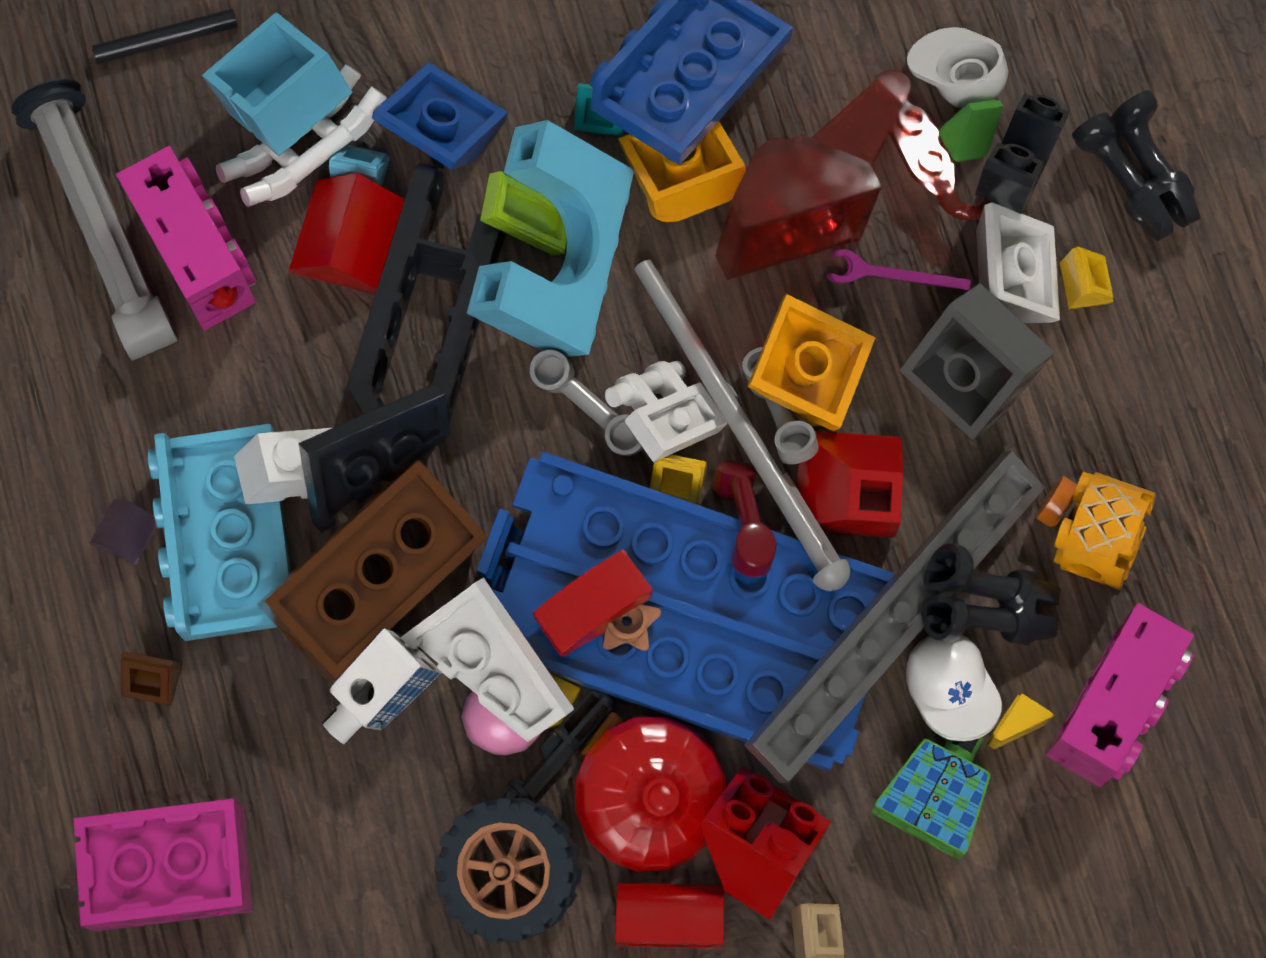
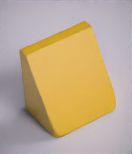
M1017 695L988 739V746L996 749L1048 724L1054 714L1026 695Z

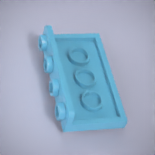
M271 424L177 438H169L166 433H159L154 436L155 448L148 449L151 477L153 480L159 479L161 497L153 499L154 517L157 527L164 528L166 542L165 547H159L158 549L159 565L163 578L169 577L171 596L164 597L165 619L168 628L175 627L177 634L184 641L277 627L259 608L257 603L291 573L282 501L245 504L234 456L256 434L274 432Z

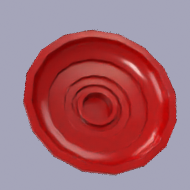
M664 716L634 717L606 730L586 752L575 780L576 814L588 841L610 862L637 872L667 871L695 858L707 845L700 824L726 789L725 774L714 748L692 727Z

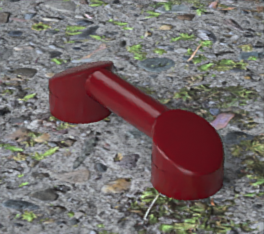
M724 461L717 465L712 485L719 496L735 501L741 529L736 537L731 555V563L739 573L745 576L761 577L771 570L777 543L770 528L761 522L753 491L757 471L753 465L745 462Z

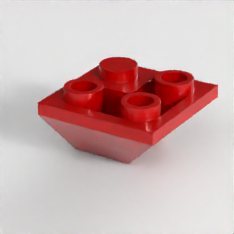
M815 431L819 450L811 459L797 464L796 488L823 532L895 538L901 522L903 486L902 437Z
M742 766L707 813L700 827L724 891L771 920L828 829L831 821L817 813L810 805L796 800L774 786L764 776L755 774Z

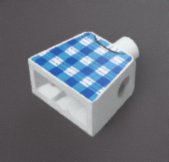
M384 628L331 686L330 692L340 704L322 721V724L342 744H345L362 725L365 728L382 730L442 673L419 648L413 649L400 639L403 636L402 634ZM374 687V696L369 702L368 693Z

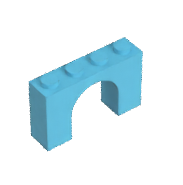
M548 120L518 126L514 130L503 173L544 195L556 207L562 218L567 238L564 264L552 282L512 261L479 266L467 314L541 351L556 350L566 357L589 355L596 335V324L602 300L607 291V280L614 251L619 242L618 235L625 207L630 197L634 170Z

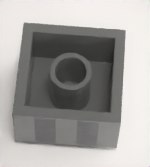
M979 283L949 304L899 371L963 432L974 440L1004 416L1055 352Z

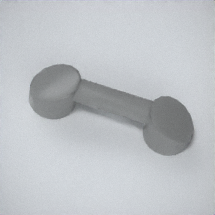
M763 347L750 351L743 360L742 367L747 384L750 381ZM751 389L759 398L766 400L778 428L775 435V445L780 460L786 464H798L811 459L819 450L813 427L806 422L796 421L791 410Z
M544 350L533 358L530 364L532 381L547 392L563 393L605 430L606 444L613 452L629 457L643 449L625 423L629 415H618L575 378L573 364L566 356L556 350Z

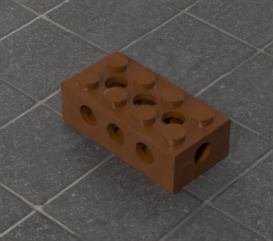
M418 460L395 477L260 600L257 605L327 681L336 680L384 628L390 630L489 537ZM404 523L414 525L420 533V543L416 549L407 547L401 539L400 532ZM367 557L376 559L382 566L383 577L377 585L368 582L363 575L362 565ZM329 592L337 593L345 602V612L339 620L330 618L324 611V598Z

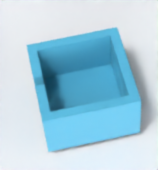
M277 12L202 75L228 114L249 132H253L255 137L277 156H280L290 146L294 145L305 133L353 93L329 54Z

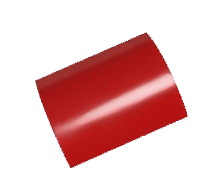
M618 882L616 947L723 949L724 888L722 885Z

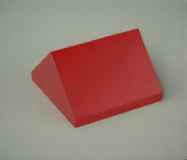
M359 173L317 180L289 272L376 294L405 199Z

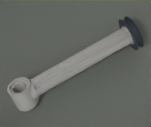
M67 78L50 80L24 91L14 100L11 105L12 114L17 116L16 123L19 127L30 130L38 129L115 309V314L111 315L116 331L130 360L134 361L178 342V338L159 296L154 297L151 293L75 114L86 103V96L81 92V84L74 79Z

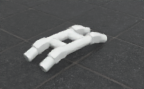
M347 64L340 71L352 90L361 74ZM371 86L358 106L355 105L349 115L340 121V125L337 126L330 118L340 111L348 100V96L331 113L327 114L310 129L315 131L322 139L301 156H298L290 147L280 156H277L265 144H257L249 151L238 154L236 158L217 164L216 173L222 183L242 176H252L265 170L272 164L274 159L283 168L272 175L262 178L260 182L241 188V198L244 204L250 207L266 200L273 201L284 197L297 188L296 184L352 140L356 141L364 135L375 121L372 119L373 111L385 102L387 97Z

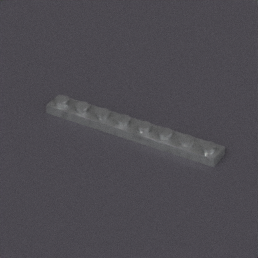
M1013 451L1002 453L744 744L780 783H787L796 775L923 629L924 624L921 616L922 602L930 596H951L954 593L930 590L923 585L924 573L935 551L948 543L962 545L971 553L975 569L1045 488L1043 484Z

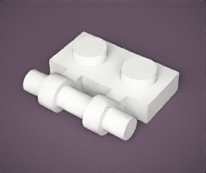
M659 361L648 366L641 375L630 373L617 379L615 385L605 391V400L611 407H617L622 404L632 406L634 411L627 417L625 423L653 462L719 433L728 424L700 382L690 387L685 385L682 379L686 371L680 361H672L670 363ZM654 393L661 394L664 398L658 400Z

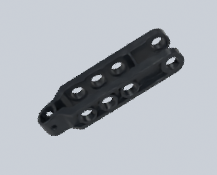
M419 163L411 178L347 384L353 395L352 398L362 415L384 406L380 395L417 275L422 274L462 284L455 307L450 306L447 314L450 325L442 352H436L433 361L436 371L432 384L435 383L445 392L449 423L452 417L480 323L479 319L467 314L479 266L498 263L506 233L480 221L481 214H478L467 250L428 241L443 193L445 170L443 168ZM393 469L380 480L391 481L401 471Z

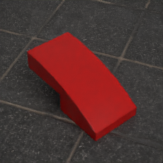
M623 549L556 593L533 612V618L562 658L604 634L608 623L651 599L653 589Z

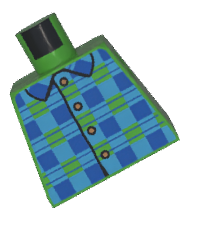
M981 737L971 741L948 739L944 747L924 739L878 798L871 814L960 860L969 848L991 773L972 763L984 738Z

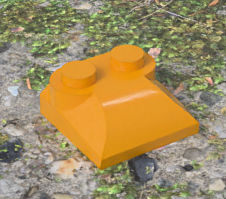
M719 121L680 165L631 134L618 138L620 147L630 167L634 170V175L646 196L651 215L663 222L680 221L727 203L739 195L743 184L748 180L746 166Z
M786 294L782 298L747 387L791 410L799 421L806 422L813 427L823 426L836 431L842 426L876 337Z

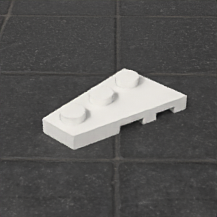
M484 578L472 584L400 637L411 648L416 649L419 647L439 664L436 668L452 680L456 677L475 692L481 705L527 742L574 710Z

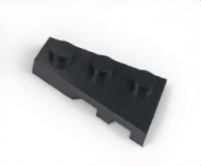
M434 383L298 443L312 523L321 533H324L336 523L333 515L351 501L355 500L360 505L374 494L371 486L393 469L402 472L450 434L445 392Z

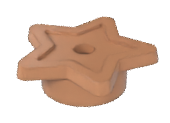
M641 604L608 623L603 647L606 650H611L619 645L628 643L641 651H647L649 649L647 628L661 615V610ZM629 617L632 620L631 625H623L622 619Z

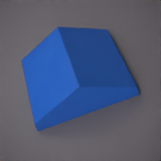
M428 62L373 111L372 119L451 170H454L477 159L506 120L508 112Z

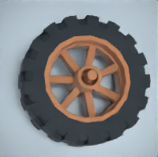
M526 798L494 799L479 803L468 812L459 815L452 822L454 825L451 830L444 833L439 844L442 846L441 854L436 856L435 871H439L440 881L436 882L439 897L444 896L448 904L445 906L447 913L452 919L458 918L463 923L462 928L472 935L479 934L484 937V940L490 942H518L534 937L554 926L564 917L563 914L567 908L572 906L577 896V893H575L576 885L580 883L582 868H578L577 857H580V851L577 842H572L569 835L571 830L563 820L559 821L553 815L555 812L544 805H537L532 800ZM500 830L516 831L508 856L501 847L494 832ZM526 836L538 847L541 852L540 855L524 859L519 855ZM484 839L496 858L493 862L474 860V854ZM544 862L543 886L526 876L527 867ZM473 869L489 871L491 880L480 891L475 883ZM515 881L537 895L530 903L520 908H517ZM499 885H504L506 909L497 907L486 900Z

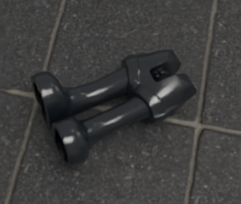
M1147 90L1125 101L1116 109L1111 117L1107 112L1090 118L1075 129L1071 136L1078 148L1095 154L1110 169L1128 197V200L1124 203V208L1134 222L1140 224L1151 237L1159 241L1173 234L1174 228L1171 218L1176 224L1184 228L1201 217L1194 198L1195 188L1188 175L1183 171L1175 172L1153 141L1149 130V121L1156 113L1158 103L1154 94ZM1117 133L1132 149L1150 181L1145 182L1131 164L1117 140Z
M944 544L932 555L924 573L923 585L927 589L941 592L968 593L992 598L999 603L997 608L966 604L962 599L944 595H934L926 598L921 605V616L925 630L933 639L952 643L961 638L967 627L999 631L1006 641L1026 646L1034 642V640L1051 639L1057 636L1058 619L1036 614L1035 605H1059L1060 588L1039 579L1032 571L1019 569L1011 571L1007 576L974 571L971 553L959 544Z

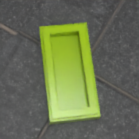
M502 171L490 173L480 221L552 256L565 254L567 243L566 231L562 218L552 202L544 195L511 178Z

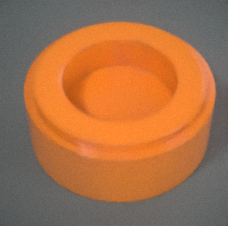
M1064 475L1060 476L1041 503L1035 518L1050 528L1052 526L1055 527L1073 503L1077 484Z

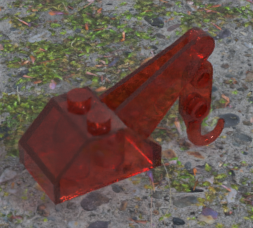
M887 70L881 73L870 86L812 138L805 135L789 139L774 138L756 149L731 201L715 256L726 279L729 280L861 240L882 188L872 166L889 135L910 176L934 195L940 206L949 215L965 221L980 220L984 205L992 202L983 199L980 204L968 205L959 199L954 190L953 160L940 138L934 123L923 109L909 103L908 95L911 83L908 77L900 71Z

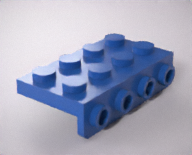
M659 0L651 10L648 21L640 30H631L624 38L616 56L610 62L605 60L600 63L594 71L590 80V86L593 87L591 110L680 165L791 40L793 27L750 0Z

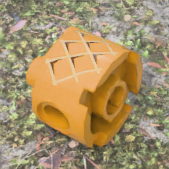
M1083 471L1073 496V501L1076 502L1072 513L1074 520L1064 518L1054 545L1057 548L1054 562L1060 564L1062 570L1121 591L1147 527L1143 520L1146 514L1151 516L1156 493L1097 472L1092 475Z

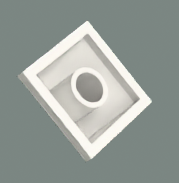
M993 202L984 205L976 229L979 283L1023 323H1052L1059 321L1054 226L1024 214H1019Z

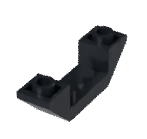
M1025 93L1013 114L1002 143L996 142L986 160L975 195L1022 214L1041 178L1070 112L1060 108V104L1048 96L1040 94L1031 96Z

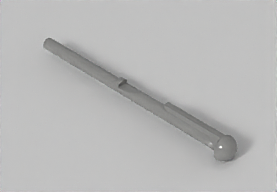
M644 260L639 263L634 269L635 273L818 570V573L812 579L813 583L825 591H835L842 588L850 577L848 561L839 558L788 473L782 474L737 401V393L724 380L652 261Z

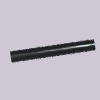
M232 8L92 45V50L96 63L101 64L237 28L238 24Z

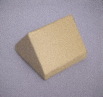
M806 903L791 909L796 958H844L838 904Z

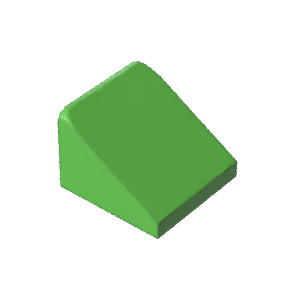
M1000 100L967 103L940 128L938 134L954 161L961 162L980 159L987 155L1003 109V104Z

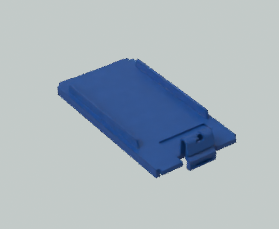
M543 451L539 460L529 458L513 502L514 508L531 513L526 529L522 530L515 527L514 518L509 516V512L499 508L476 571L477 575L482 577V579L484 578L490 588H492L496 597L550 674L743 742H747L895 574L838 554L840 559L848 561L850 577L847 583L838 590H822L812 581L818 570L800 541L772 531L777 546L771 570L761 577L745 576L739 573L731 563V555L736 537L741 529L739 519ZM505 548H507L506 562L513 564L511 570L499 566ZM624 549L653 589L651 599L644 602L643 605L661 610V615L647 628L649 649L641 651L628 643H624L611 650H606L603 647L604 633L561 658L534 620L533 612L575 579ZM629 617L622 619L623 625H631L632 620ZM865 695L809 758L806 764L829 771L832 768L833 762L842 765L845 756L852 755L859 733L854 728Z

